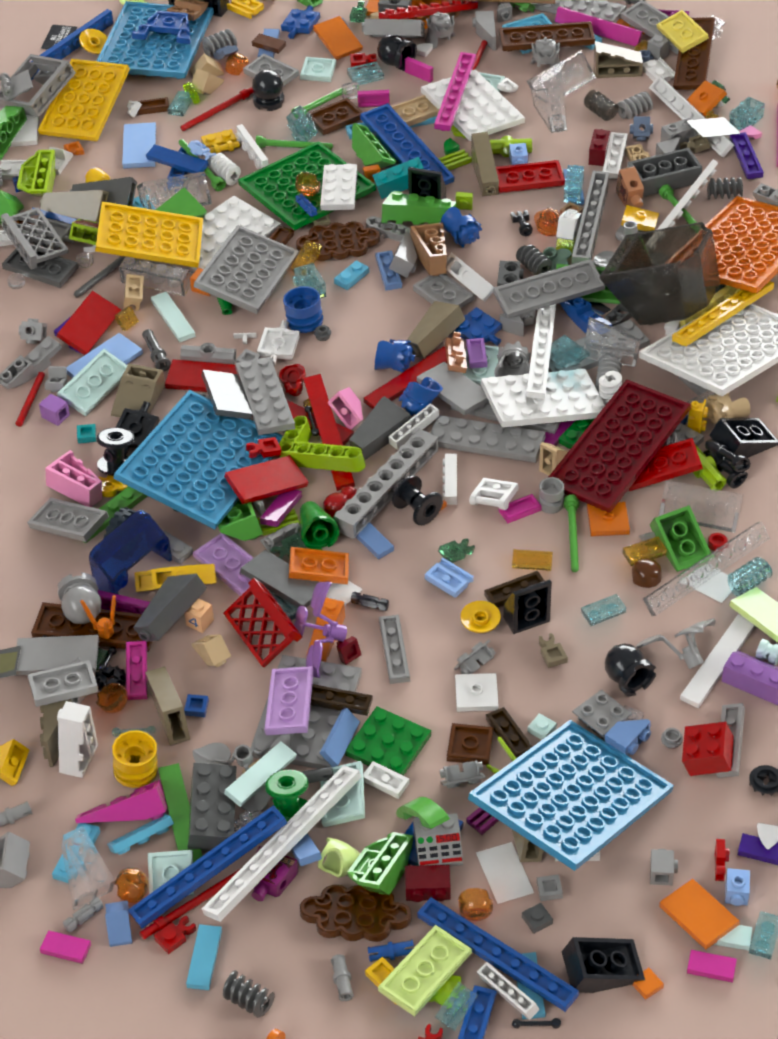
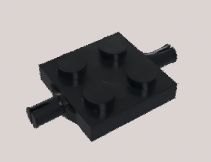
M144 401L140 410L125 408L115 427L127 429L134 435V442L124 448L125 456H127L130 448H137L160 421L158 416L147 413L151 405L149 402Z

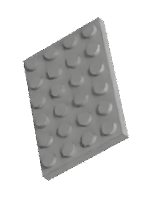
M237 225L195 280L194 287L257 314L297 259L299 251Z
M282 655L278 669L306 667L305 658ZM321 661L319 667L320 678L313 677V684L356 692L362 668ZM268 698L251 748H254L256 751L259 750L255 747V740L265 729ZM310 705L308 733L291 734L290 749L297 755L290 764L316 769L331 766L321 756L320 751L341 711ZM252 754L254 758L261 759L264 756V754L262 756Z

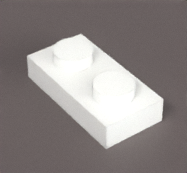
M374 761L363 774L364 783L397 799L400 798L410 784L409 778Z

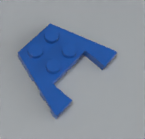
M157 11L147 19L146 24L139 26L138 31L134 30L132 32V39L146 40L151 31L158 34L170 33L177 35V43H191L188 13Z

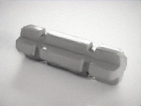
M98 897L92 899L89 905H84L72 914V918L68 917L63 921V925L68 932L77 928L76 925L83 924L94 915L93 912L97 913L104 907Z

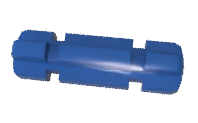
M303 194L296 195V202L310 217L318 214L317 209Z

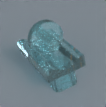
M458 982L435 1018L455 1031L478 994L469 990L461 982Z

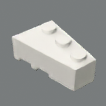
M66 701L63 709H60L57 715L59 773L83 778L98 747L90 706Z

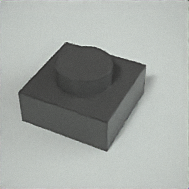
M542 903L522 912V918L533 934L553 924V918Z

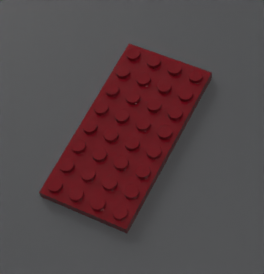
M626 379L548 477L558 478L564 483V494L575 495L580 501L611 513L691 410V404Z

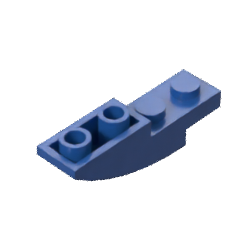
M582 297L560 303L570 319L587 335L595 334L600 336L612 330V324L592 311L591 303Z

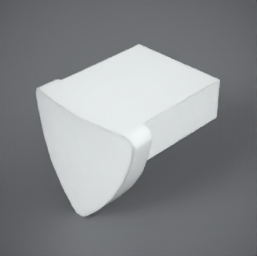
M764 823L757 824L758 835L766 849H770L778 842V826Z

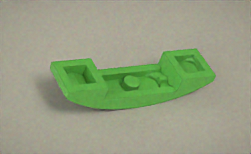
M418 797L399 807L396 811L397 817L404 820L412 816L418 817L422 826L429 829L450 819L448 814L437 803L427 797Z

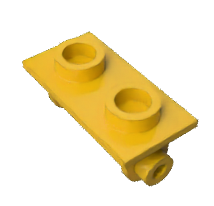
M704 399L703 404L693 401L689 411L687 427L700 434L706 430L707 420H704V418H707L709 407H706V399Z

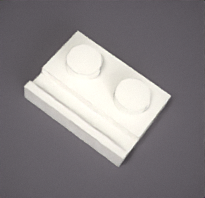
M661 57L658 60L654 59L643 63L642 71L653 82L658 76H661L667 82L675 77V71Z
M1 160L2 179L18 180L21 165L26 160Z

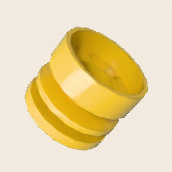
M135 730L125 732L115 739L112 745L113 771L116 780L123 786L130 788H140L150 784L158 773L157 743L154 738L146 732Z

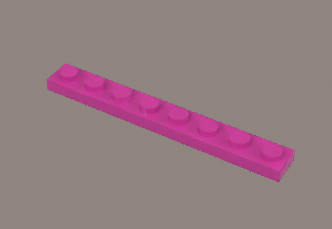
M460 52L435 120L434 129L441 131L451 130L476 60V54Z

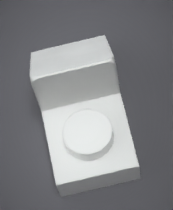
M49 147V150H55V174L60 175L73 157V153L64 149Z

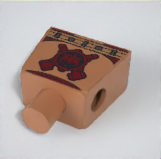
M635 166L619 170L616 186L617 195L625 207L629 205L641 208L643 206L644 186Z

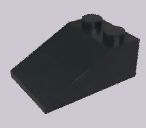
M409 167V194L414 193L422 197L433 196L435 199H446V186L442 172Z
M720 418L709 434L712 439L726 445L730 452L744 455L747 458L778 445L777 438L759 418Z
M551 580L515 591L504 603L503 618L513 634L550 622Z
M572 937L561 951L570 985L579 990V993H595L632 985L634 982L645 980L634 939Z

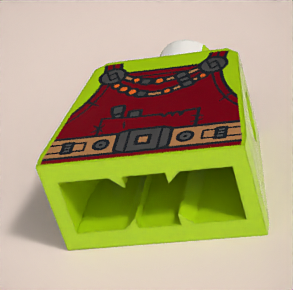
M84 219L73 221L69 239L96 245L99 223Z

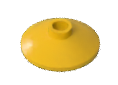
M86 29L81 32L79 42L86 51L100 54L108 37L97 29Z
M473 601L462 609L460 619L466 629L475 633H486L494 630L499 625L501 613L494 604L488 601Z

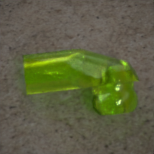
M192 82L183 84V90L189 92L193 103H199L201 100Z

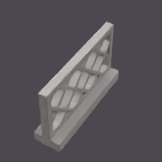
M39 207L13 216H9L8 213L1 215L2 229L31 270L37 268V263L68 253V248ZM36 214L39 216L38 219L30 218V216ZM21 220L24 222L22 224H18L14 221ZM27 222L34 223V227L26 226ZM38 225L46 226V229L43 230L37 227ZM26 230L30 231L31 233L30 235L23 234L22 231ZM34 233L42 234L41 238L33 236ZM47 235L53 237V240H48L44 238ZM30 241H36V242H38V244H37V246H36V245L29 244V242H30ZM42 243L50 245L49 248L40 246ZM53 246L61 247L60 250H53L52 248ZM40 251V252H44V253H46V254H45V255H42V256H38V255H37V252Z

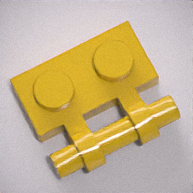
M232 129L201 136L202 144L210 149V153L218 154L226 150L233 151L235 148L240 147L239 141L236 140Z

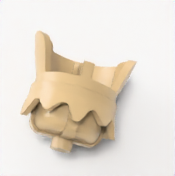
M729 393L724 396L714 394L707 397L706 407H709L707 418L711 420V423L716 424L720 418H746L750 415V403L747 398H739L732 402Z

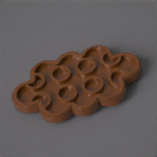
M357 221L347 222L346 224L334 222L328 226L316 225L309 230V235L301 236L296 240V249L303 254H312L313 258L320 261L331 258L342 260L348 256L360 257L367 253L368 247L375 246L380 242V233L374 228H364L363 224Z
M330 885L322 890L321 896H310L305 898L300 904L301 918L308 923L316 924L317 932L325 938L342 936L347 941H358L365 938L372 942H380L390 935L391 930L404 929L412 920L409 906L404 903L394 902L392 892L390 895L368 891L359 885L351 886L348 889L342 885Z

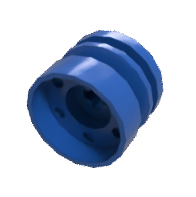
M300 286L291 289L284 295V309L287 321L289 322L288 327L291 330L308 333L323 324L321 299L316 289Z

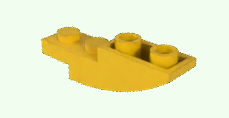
M215 564L175 566L134 572L136 592L159 590L168 576L197 574L205 585L217 584Z

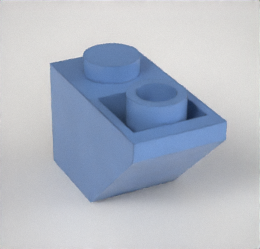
M648 719L619 721L605 734V742L627 756L634 755L639 745L649 739L651 735V721Z

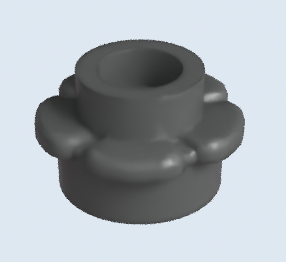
M320 325L315 328L314 335L317 340L326 341L330 338L331 330L328 326Z

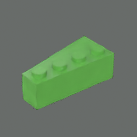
M5 106L0 111V160H2L11 146V141L27 120L23 107Z
M393 191L382 204L381 223H387L388 220H395L396 224L412 221L413 225H420L428 222V224L440 223L444 213L449 208L456 207V202L450 199H435L433 196L422 197L414 193L402 194L400 191Z

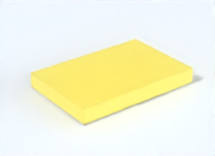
M683 10L656 24L657 29L667 39H670L669 41L682 53L709 39L708 34Z

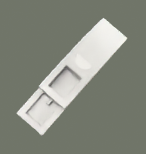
M452 252L447 257L446 271L485 302L493 293L494 287Z

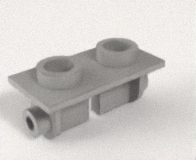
M291 523L260 541L268 552L274 554L301 540V533L299 532L301 527L299 523Z
M490 640L484 644L479 642L472 648V653L469 655L464 653L457 659L459 663L454 669L456 670L460 667L461 674H472L481 667L476 662L477 660L483 666L493 659L496 653L493 648L487 646Z
M475 760L462 763V772H460L458 764L444 766L443 769L439 770L441 778L445 777V780L440 781L441 784L447 786V788H455L460 786L459 783L468 781V784L481 782L480 779L486 778L483 773H480V770H483L482 762Z

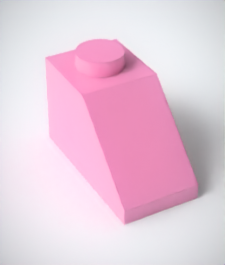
M350 387L339 391L327 402L348 429L352 430L363 420L361 401Z

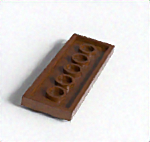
M715 17L692 18L708 34L709 39L684 53L680 50L678 51L673 83L675 90H696L705 80L707 81Z
M591 21L499 28L502 50L508 52L532 49L531 44L534 43L535 45L537 40H542L544 37L555 40L556 44L560 43V47L595 44Z
M42 602L31 634L32 638L44 635L47 637L98 635V631L93 629L91 622L84 625L69 621L62 611L61 604ZM101 609V612L95 619L96 622L104 617L109 619L111 610ZM115 611L114 634L108 639L99 637V646L126 649V642L143 641L133 628L142 614ZM153 641L147 642V652L150 651Z

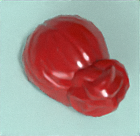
M300 364L285 366L279 372V379L286 389L285 392L292 396H299L303 390V378L306 377L305 368Z
M352 486L341 488V492L328 495L323 502V510L334 518L335 513L345 506L346 502L356 494L357 490Z

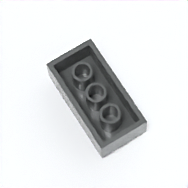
M690 148L630 161L627 164V168L635 166L644 186L643 197L659 193V189L666 184L670 185L672 189L693 185L702 174V165Z
M193 763L188 849L210 851L234 834L235 802L227 797L224 792L227 787L236 781L237 766Z

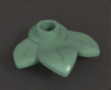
M548 247L543 251V254L552 261V267L549 271L555 270L557 264L569 265L566 259L572 256L570 250L565 248L556 250L553 247Z

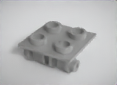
M28 69L12 78L7 73L0 75V85L5 102L33 88Z
M603 690L597 692L572 711L578 716L577 719L579 721H583L593 732L596 731L602 739H605V734L617 722L624 721L632 715L631 712Z

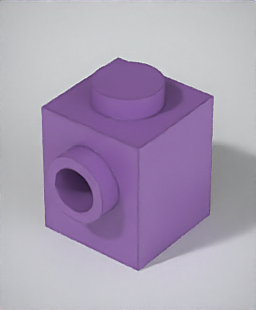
M50 394L39 404L41 417L57 426L70 416L68 402L53 394Z

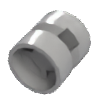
M548 477L539 484V503L542 506L543 512L554 514L563 508L564 483L558 478Z

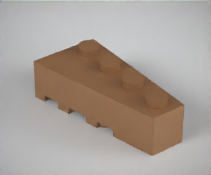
M443 222L410 226V235L417 256L428 274L432 276L446 274L447 252Z

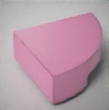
M751 125L739 131L740 133L746 132L749 138L754 137V139L762 137V132Z

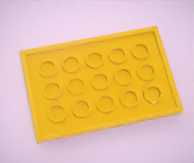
M71 59L70 64L76 73L50 103L38 132L40 135L97 142L130 68L129 65Z
M102 202L95 252L198 268L203 218Z

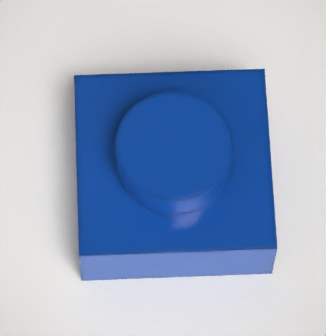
M188 694L184 708L185 716L205 717L209 703L208 696Z

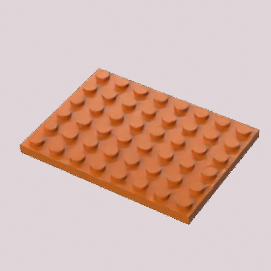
M736 196L665 262V267L675 272L685 273L757 294L778 273V206Z

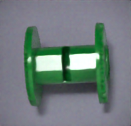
M285 769L273 773L267 779L265 784L266 792L273 797V805L285 817L287 822L308 802L298 797L307 790L309 785L308 778L302 772Z

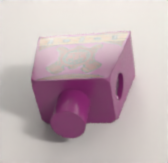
M285 855L253 888L251 896L260 902L264 900L267 894L279 897L298 874L297 859Z

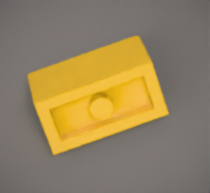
M15 739L0 746V779L11 786L17 784L30 749Z

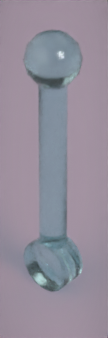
M149 726L148 728L120 730L116 727L112 729V734L117 737L125 732L135 730L153 734L156 728Z

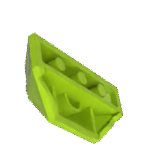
M38 150L35 152V155L31 156L21 165L17 189L33 196H43L44 193L52 192L55 180V150Z

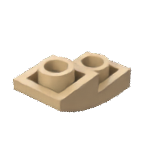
M641 143L625 147V153L630 161L650 157L649 153L644 151Z

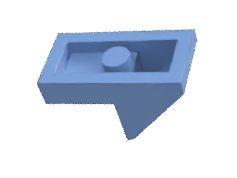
M128 900L105 904V918L110 947L132 944Z

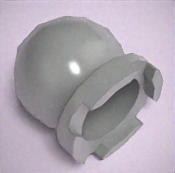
M81 573L82 576L74 577L70 574L58 583V596L61 600V608L69 621L85 625L91 621L80 603L81 600H84L94 619L101 612V599L97 592L96 579L87 573Z

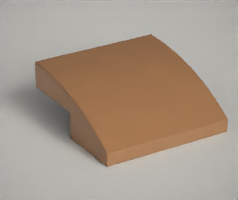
M175 0V5L167 8V11L188 13V20L194 21L204 13L209 2Z

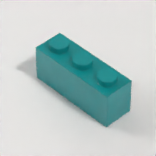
M419 157L373 174L381 199L388 197L393 191L401 192L408 189V168L424 169Z

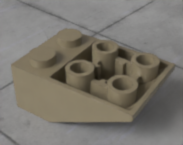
M129 363L122 375L111 416L121 417L125 408L140 410L144 401L151 404L147 411L150 414L165 387L163 370Z
M71 699L40 706L41 713H43V717H40L41 730H43V734H40L41 747H43L44 759H48L50 767H53L59 758L57 715L59 710L63 709L66 701L72 702Z

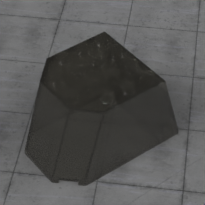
M703 222L626 235L601 273L600 279L639 325H653L654 323L685 320L707 307L720 286L713 232L710 228H706Z

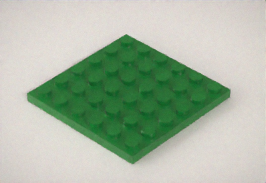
M318 141L238 179V183L293 230H297L335 211L321 210L320 206L324 165H344L348 163ZM358 171L355 201L376 191V185ZM303 194L317 209L318 214L310 217L296 202V195Z

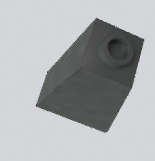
M133 177L73 184L70 191H108V203L132 206L137 181Z
M385 396L382 397L349 439L350 446L360 448L365 461L389 443L388 436L409 421L410 414Z
M197 574L168 576L133 628L143 641H159L206 591L207 587Z

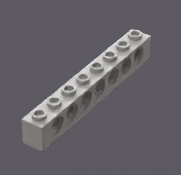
M592 172L573 249L571 265L589 259L592 260L609 189L610 172Z
M420 428L415 434H412L409 440L404 445H401L399 450L390 456L388 461L378 469L377 473L370 477L362 488L357 490L356 494L346 502L345 506L335 513L333 519L338 524L339 532L354 539L391 501L398 484L405 478L415 475L438 451V436Z

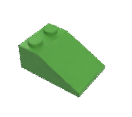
M690 505L655 517L649 524L652 532L655 533L657 543L676 572L713 559Z

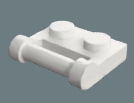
M483 478L471 494L470 504L499 507L501 510H507L509 502L519 490L518 483Z

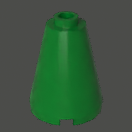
M313 501L306 502L301 506V538L305 546L316 550H322L326 546L328 548L337 541L340 534L337 522Z

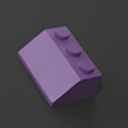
M741 651L732 652L724 665L722 682L778 705V667Z

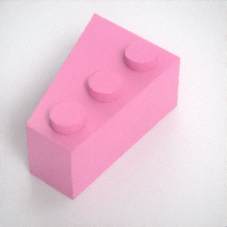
M71 450L45 468L46 486L88 507L94 506L102 499V481L90 469H86L83 466V462L80 459L77 460Z

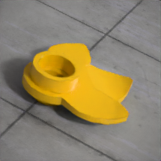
M112 475L98 477L102 481L103 497H113L117 494V491L128 487L113 479L114 476Z

